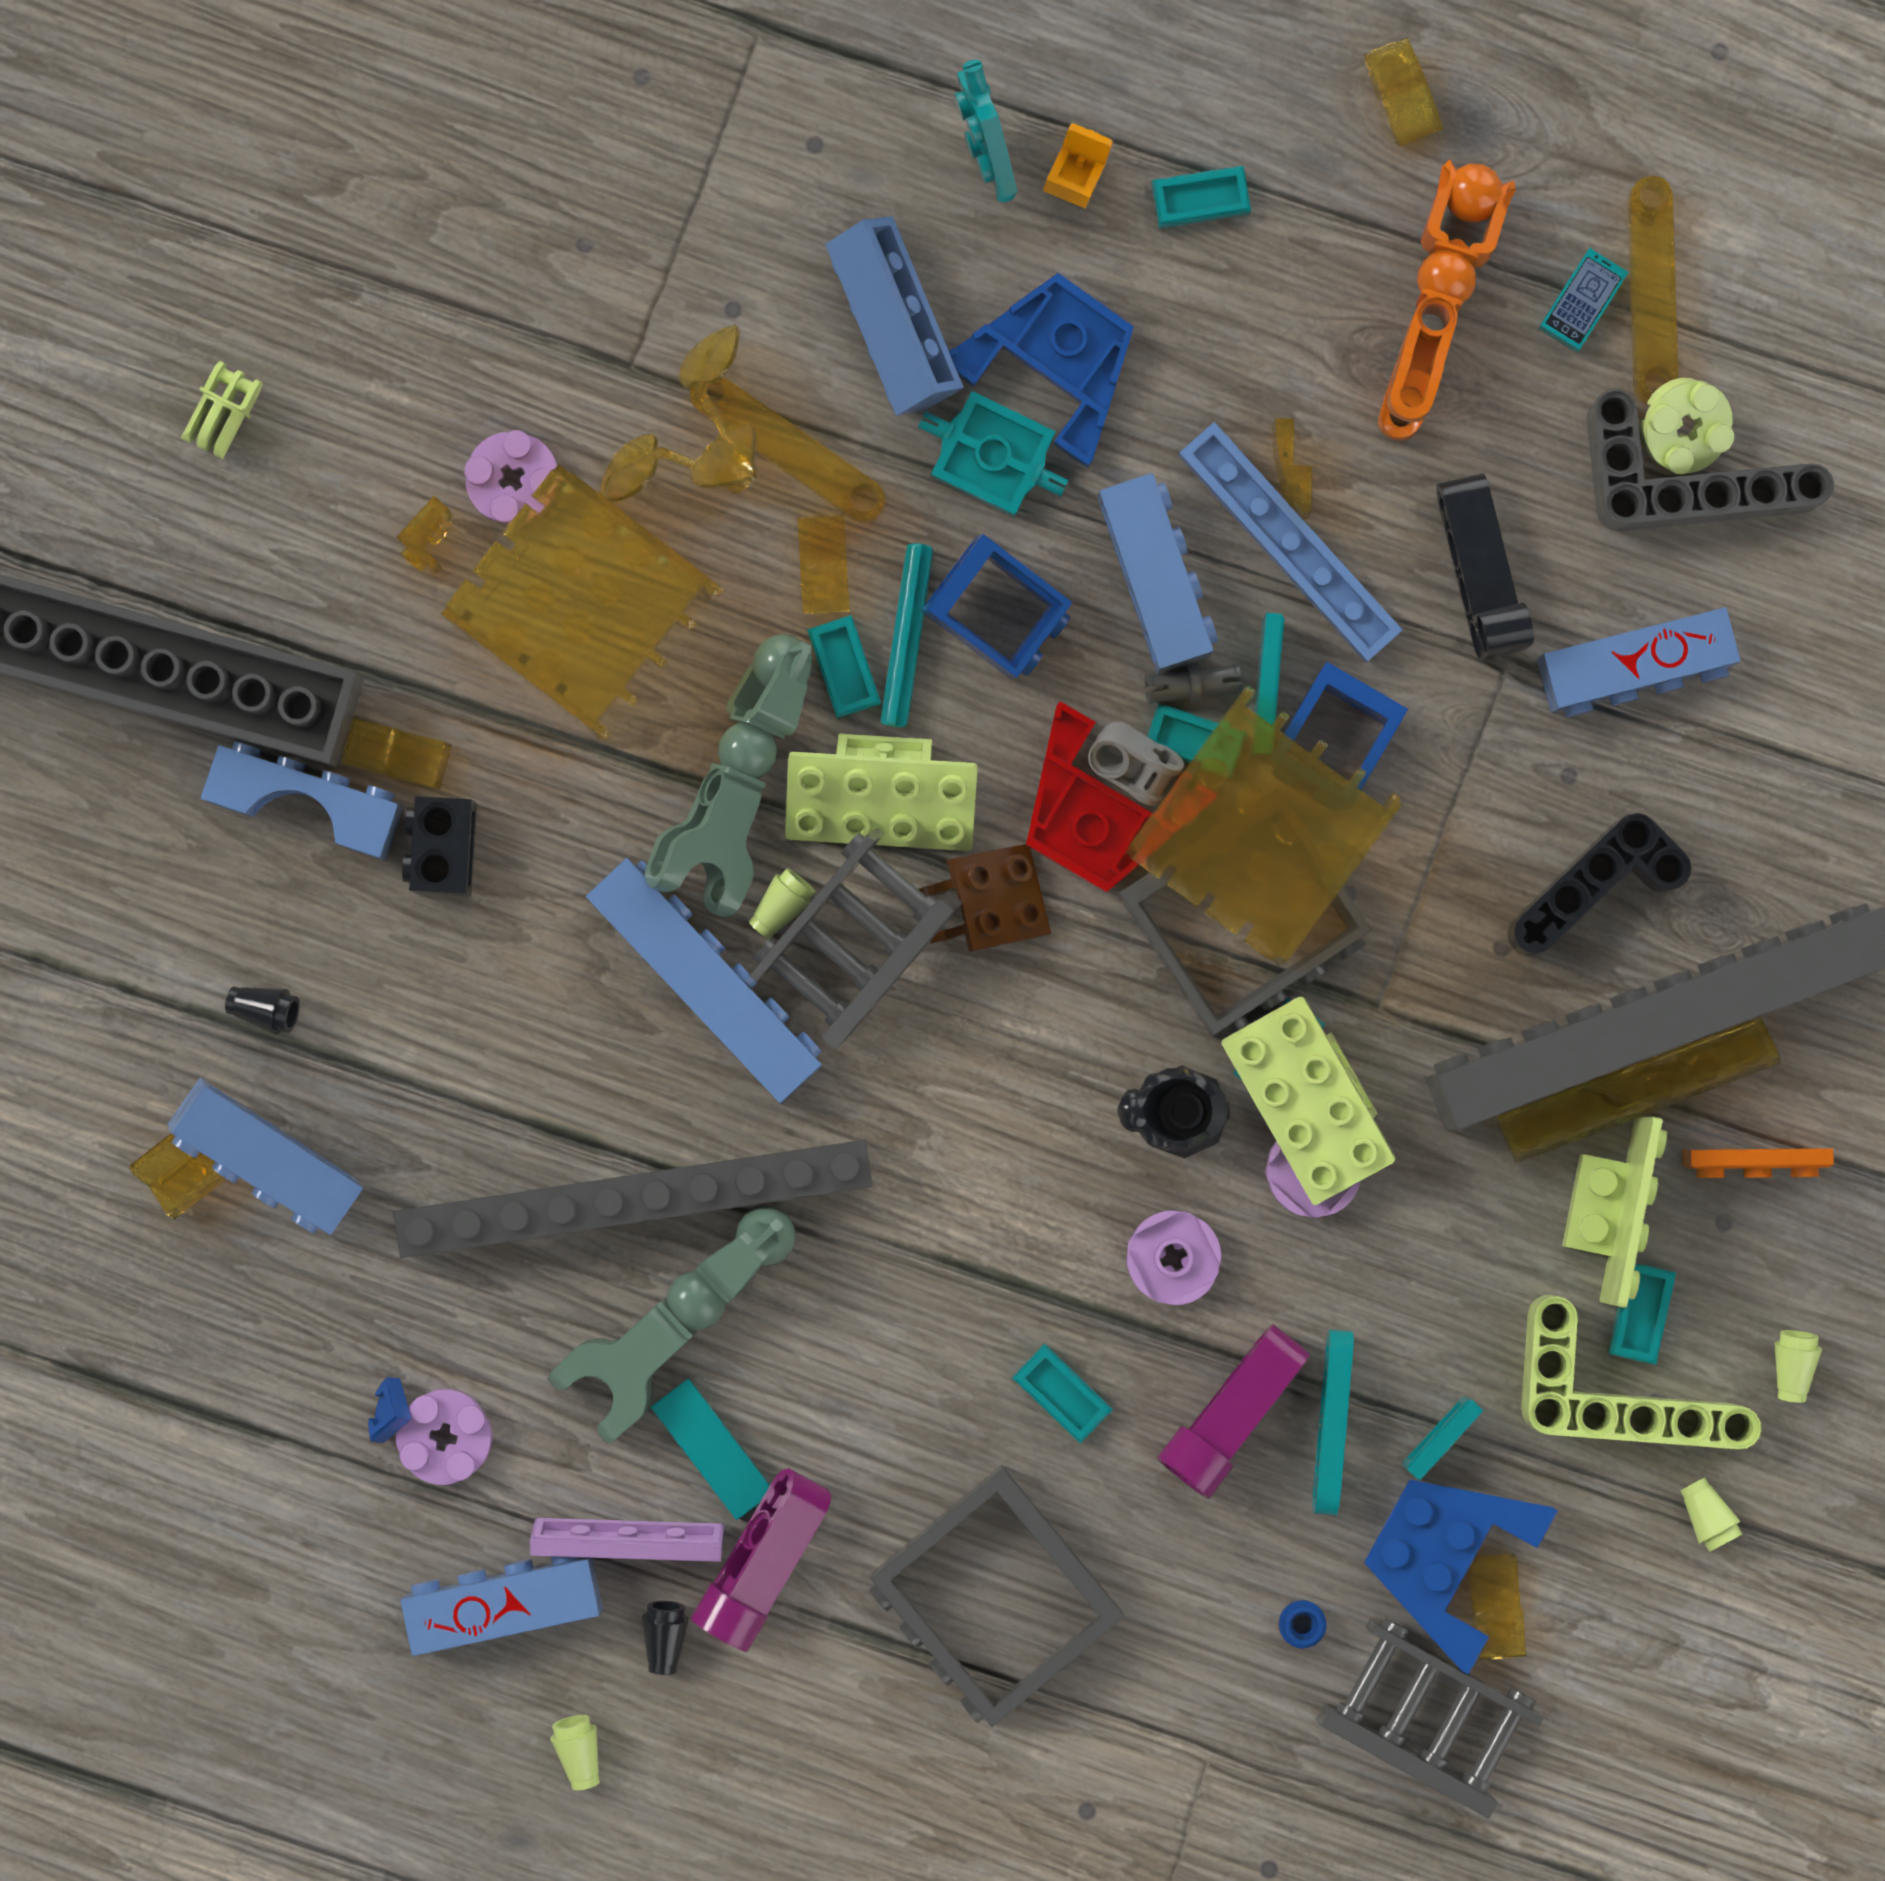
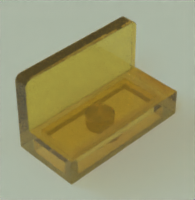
M170 1133L129 1166V1169L136 1178L149 1186L165 1213L175 1220L225 1181L226 1178L212 1169L215 1161L203 1153L199 1152L197 1157L194 1158L172 1143L175 1135Z

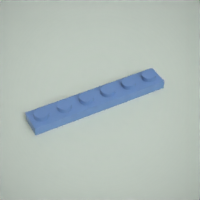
M1215 422L1179 452L1178 456L1365 663L1402 632L1401 627Z

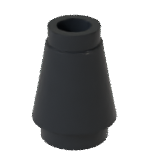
M233 986L229 990L225 1002L227 1014L234 1015L275 1035H278L281 1031L290 1033L293 1030L300 1009L299 998L290 995L288 989L239 988Z
M664 1600L650 1602L647 1604V1613L642 1615L648 1671L650 1673L671 1675L677 1672V1664L689 1622V1617L685 1615V1605L679 1602Z

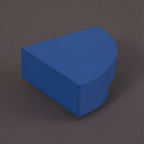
M387 1377L375 1393V1396L380 1398L377 1403L375 1418H369L368 1421L371 1442L385 1443L411 1420L400 1378Z

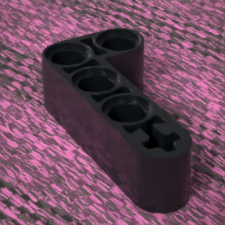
M1481 473L1438 483L1436 485L1438 505L1472 643L1478 659L1481 661L1526 650L1534 643L1533 625L1526 604L1518 603L1490 487L1485 474Z
M1633 813L1622 817L1614 822L1512 921L1508 928V941L1511 947L1519 954L1529 956L1542 953L1553 946L1630 870L1653 891L1666 892L1677 889L1687 882L1692 869L1690 859L1658 824L1647 815ZM1626 824H1635L1642 830L1644 838L1639 848H1632L1623 840L1622 833ZM1593 856L1603 857L1610 866V873L1605 881L1596 880L1589 872L1588 866ZM1661 857L1670 859L1676 867V876L1670 883L1664 882L1656 874V863ZM1560 888L1569 889L1576 897V908L1570 914L1561 912L1555 905V895ZM1545 916L1553 921L1538 931L1537 937L1540 943L1537 941L1526 943L1523 937L1527 933L1526 928L1523 926L1524 924L1527 926L1534 925Z

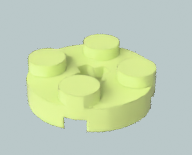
M1677 378L1659 387L1647 402L1651 406L1646 412L1645 420L1640 419V441L1644 452L1652 461L1675 474L1693 473L1706 468L1722 452L1727 451L1734 441V432L1732 430L1733 416L1727 398L1711 384L1692 378ZM1685 415L1694 420V427L1688 435L1678 434L1677 429L1683 426L1682 418Z

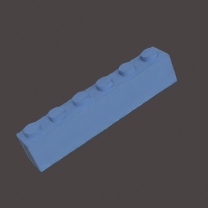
M626 858L585 897L772 1096L782 1104L823 1066L816 1059L823 1051L804 1031L796 1037L784 1025L790 1016L772 997L764 1003L752 991V988L758 982L749 976L750 974L739 962L731 968L719 956L726 948L707 928L699 934L687 922L693 913L675 894L667 900L659 891L648 886L645 880L647 864L643 860L635 866Z

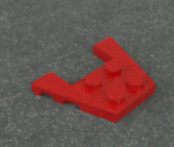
M1059 701L1055 708L1025 846L1102 892L1107 893L1209 806L1217 794L1180 773L1156 814L1138 805L1072 765L1096 722Z

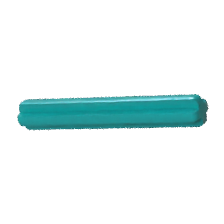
M911 543L906 547L883 700L881 723L894 728H904L908 725L924 620V613L921 612V609L927 600L934 553L931 546L921 543Z

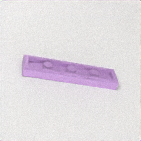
M535 1519L530 1538V1556L721 1562L724 1544V1525L719 1523Z

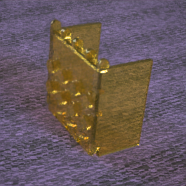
M558 464L554 470L548 473L531 495L544 506L542 511L538 513L526 503L502 532V535L515 544L514 547L509 551L495 541L472 571L485 581V584L479 589L468 579H465L447 602V607L441 615L452 627L599 740L602 738L607 741L612 733L605 725L598 723L617 697H620L632 707L639 699L625 689L631 679L647 659L659 668H664L668 661L654 650L677 621L692 632L697 623L686 615L684 611L698 593L710 600L712 596L719 597L724 589L578 476L568 472Z
M1247 686L1125 853L1158 879L1169 864L1177 869L1166 885L1196 907H1198L1207 893L1214 896L1215 899L1205 913L1235 935L1245 922L1248 921L1253 925V928L1243 941L1279 966L1288 962L1403 804L1399 802L1401 797L1393 792L1382 806L1357 788L1367 773L1360 767H1358L1348 781L1320 761L1318 758L1328 746L1322 739L1318 741L1309 753L1283 734L1280 729L1290 717L1282 711L1271 725L1245 705L1251 701L1255 690Z

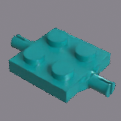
M970 60L963 65V71L957 72L961 91L954 94L962 121L966 120L969 130L964 132L965 140L972 159L976 158L983 182L985 184L993 182L997 201L1009 202L1015 198L1018 190L999 115L989 96L991 88L986 82L982 61Z
M971 391L962 412L951 423L928 411L924 412L917 429L942 439L941 454L932 470L931 478L1015 518L1025 496L1036 485L1061 498L1069 482V479L1044 469L1045 456L1055 437L1056 431L974 391Z

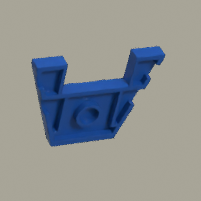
M1057 273L1009 307L1008 311L994 321L978 329L959 346L950 349L949 353L959 377L972 387L976 386L1000 351L1004 349L1079 402L1081 405L1055 439L1054 445L1088 469L1095 455L1134 326Z
M1409 1479L1364 1563L1458 1668L1469 1675L1490 1636L1447 1612V1608L1493 1525L1539 1548L1558 1510L1549 1506Z

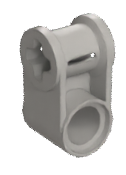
M1113 722L1106 725L1101 730L1088 754L1089 765L1098 776L1109 780L1130 793L1139 802L1149 806H1159L1165 799L1164 790L1173 776L1179 775L1184 768V762L1176 752L1156 743L1123 722ZM1106 745L1117 747L1123 756L1112 754L1108 751ZM1154 772L1157 773L1156 777H1152Z

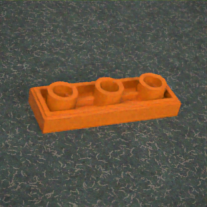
M1833 1148L1682 1150V1166H1685L1687 1169H1696V1178H1725V1168H1743V1178L1772 1177V1168H1790V1177H1819V1168L1834 1165Z

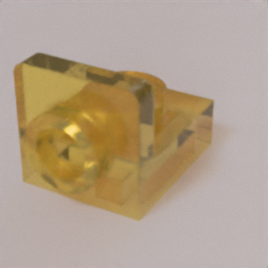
M435 496L427 502L396 538L406 547L400 553L403 558L420 573L428 567L437 575L443 567L424 548L428 543L435 546L446 536L452 527L448 521L454 515Z

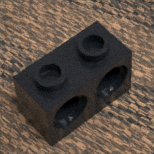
M415 796L414 807H407L405 816V833L412 836L411 854H404L402 879L403 882H410L409 891L415 894L472 897L477 803L472 799ZM437 811H448L452 818L450 829L443 835H433L428 827L430 817ZM436 857H443L449 865L448 875L440 882H430L426 876L427 864Z

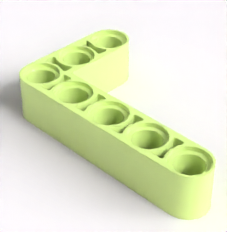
M1542 1295L1530 1305L1527 1317L1521 1410L1523 1419L1532 1429L1547 1435L1727 1449H1746L1754 1445L1759 1439L1762 1429L1761 1421L1757 1414L1751 1409L1737 1404L1573 1391L1578 1323L1577 1311L1574 1305L1566 1298L1554 1295ZM1556 1303L1561 1307L1564 1318L1559 1327L1548 1330L1542 1323V1312L1548 1305ZM1554 1351L1560 1358V1368L1555 1375L1544 1377L1539 1371V1359L1544 1353ZM1544 1399H1552L1557 1406L1556 1417L1548 1424H1540L1535 1417L1536 1406ZM1598 1402L1604 1409L1603 1421L1594 1428H1588L1583 1422V1411L1589 1404ZM1646 1406L1651 1413L1650 1425L1645 1430L1636 1432L1630 1424L1631 1414L1636 1408ZM1693 1410L1698 1416V1426L1693 1433L1683 1435L1678 1429V1419L1683 1412ZM1739 1413L1745 1420V1430L1741 1436L1731 1439L1725 1431V1424L1730 1416Z

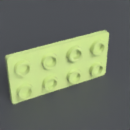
M839 734L836 754L790 752L788 757L785 837L788 840L849 843L859 832L866 837L878 828L884 835L876 845L970 851L973 846L978 766L975 763L931 760L932 739Z
M1297 997L1222 1040L1223 1048L1312 1204L1317 1205L1395 1161V1155L1374 1120V1117L1378 1114L1332 1032L1325 1034L1305 997Z
M1635 1117L1626 1163L1585 1154L1579 1155L1562 1247L1608 1256L1600 1294L1601 1303L1626 1308L1628 1299H1635L1637 1295L1640 1272L1634 1270L1637 1252H1644L1649 1234V1225L1643 1223L1646 1205L1654 1203L1658 1188V1178L1652 1176L1655 1158L1663 1156L1667 1141V1131L1661 1129L1662 1119Z

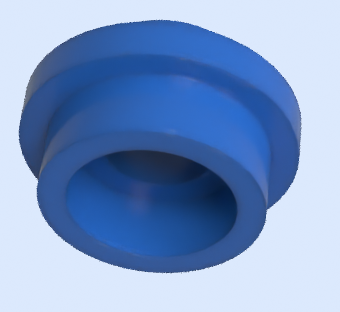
M1307 1600L1293 1601L1282 1610L1279 1616V1631L1284 1640L1291 1646L1309 1648L1316 1645L1323 1638L1326 1631V1618L1323 1611L1315 1603ZM1300 1615L1308 1616L1311 1621L1309 1629L1304 1632H1298L1293 1627L1295 1618Z

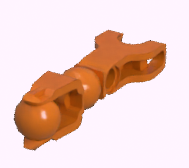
M1449 159L1441 167L1436 196L1421 237L1422 248L1429 253V256L1423 260L1418 269L1417 284L1420 295L1415 304L1417 309L1409 322L1378 414V427L1380 431L1392 440L1405 441L1415 436L1423 419L1433 405L1457 323L1458 312L1462 304L1471 297L1475 290L1476 272L1474 267L1484 266L1495 250L1506 216V210L1516 191L1514 180L1502 184L1496 171L1485 164L1470 163L1456 169ZM1446 206H1448L1452 215L1463 222L1478 223L1489 219L1481 243H1473L1469 247L1461 239L1449 240L1448 235L1440 229ZM1427 314L1438 316L1442 320L1444 328L1438 331L1427 328L1423 323L1422 316ZM1390 413L1396 418L1411 423L1407 426L1398 427L1392 422Z

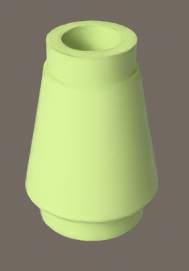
M786 868L781 876L775 874L754 915L748 922L761 935L770 939L806 909L811 903L810 898L816 891L800 875Z
M1783 1330L1780 1332V1340L1774 1342L1779 1399L1795 1403L1806 1402L1807 1393L1809 1392L1822 1352V1348L1818 1346V1335L1797 1330Z
M1705 1477L1680 1490L1684 1497V1503L1698 1543L1704 1542L1709 1552L1742 1535L1737 1525L1740 1522L1739 1518L1713 1487L1708 1484Z
M574 1715L555 1722L552 1725L554 1734L550 1740L571 1782L572 1789L585 1790L598 1785L600 1779L598 1775L597 1727L591 1724L588 1715Z

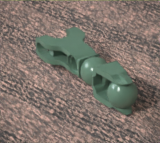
M783 633L771 636L762 641L754 652L753 663L747 667L726 706V711L730 714L729 719L736 722V724L729 727L719 740L717 754L721 765L711 763L710 771L700 786L687 819L679 825L666 829L657 837L645 870V880L648 886L660 892L674 891L681 886L691 868L701 863L707 875L702 897L704 906L711 913L722 918L732 916L738 911L754 876L752 860L746 850V839L760 804L762 789L766 785L765 782L758 779L768 774L776 763L778 748L775 738L784 740L785 735H792L798 726L807 690V679L811 675L813 662L811 645L801 642L793 635Z
M770 1206L755 1207L745 1213L738 1223L736 1239L704 1260L695 1271L685 1272L677 1277L669 1287L667 1298L661 1300L622 1338L616 1340L604 1338L586 1340L576 1347L549 1374L548 1381L560 1391L566 1390L584 1376L598 1377L608 1384L613 1393V1407L597 1427L598 1435L606 1444L617 1439L647 1412L652 1400L651 1381L653 1374L687 1343L698 1330L708 1329L715 1325L723 1316L726 1303L732 1301L747 1286L761 1266L777 1265L789 1256L796 1240L794 1224L789 1216L780 1209Z

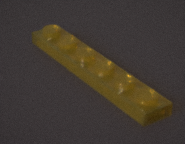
M1759 1017L1497 1116V1124L1516 1164L1779 1065L1781 1057L1762 1018Z

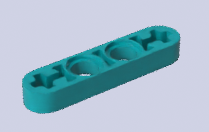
M1329 1329L1327 1333L1312 1492L1313 1514L1337 1516L1339 1512L1353 1361V1331Z

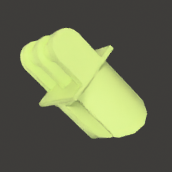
M219 361L212 370L204 388L200 387L199 389L203 395L181 439L192 443L197 438V447L204 451H209L214 446V456L223 460L245 417L250 419L249 413L260 394L263 382L255 379L254 382L244 378V372L237 370L233 373L226 369V363ZM220 382L228 385L222 397L214 393ZM238 391L246 394L240 406L233 403Z

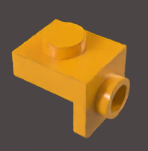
M1074 123L1070 124L1062 148L1046 179L1043 191L1086 209L1104 171L1113 141L1093 130Z

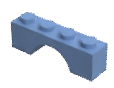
M234 741L232 749L218 745L200 799L254 817L264 805L275 798L290 794L310 796L316 799L329 814L333 824L336 844L387 861L404 807L393 802L394 793L368 785L366 793L348 788L351 780L349 778L328 771H323L322 777L318 778L304 773L305 764L282 756L278 757L275 764L259 758L262 750Z

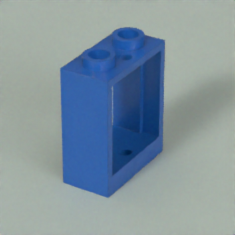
M980 534L975 536L921 609V612L1011 679L1017 678L1020 673L1028 676L1043 656L1038 651L1048 635L1055 639L1069 622L1071 616L1066 611L1073 602L986 535ZM987 560L1048 605L1010 659H1007L948 614Z
M1326 662L1316 676L1266 764L1274 768L1271 775L1292 788H1296L1298 783L1314 791L1312 799L1325 808L1337 812L1339 807L1348 810L1354 804L1408 708ZM1323 690L1384 724L1347 789L1286 755Z

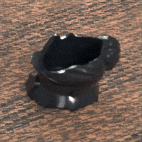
M1183 1065L1149 1074L1140 1090L1130 1089L1124 1093L1117 1108L1120 1123L1126 1130L1139 1132L1151 1147L1184 1159L1219 1143L1226 1120L1230 1119L1229 1102L1220 1089L1217 1079Z

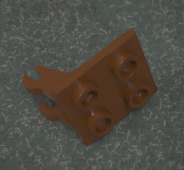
M1026 844L947 860L951 879L921 887L918 890L926 897L957 890L958 898L963 902L960 907L965 924L939 931L930 941V944L965 936L968 950L973 952L1050 935L1051 930L1031 849L1025 846Z

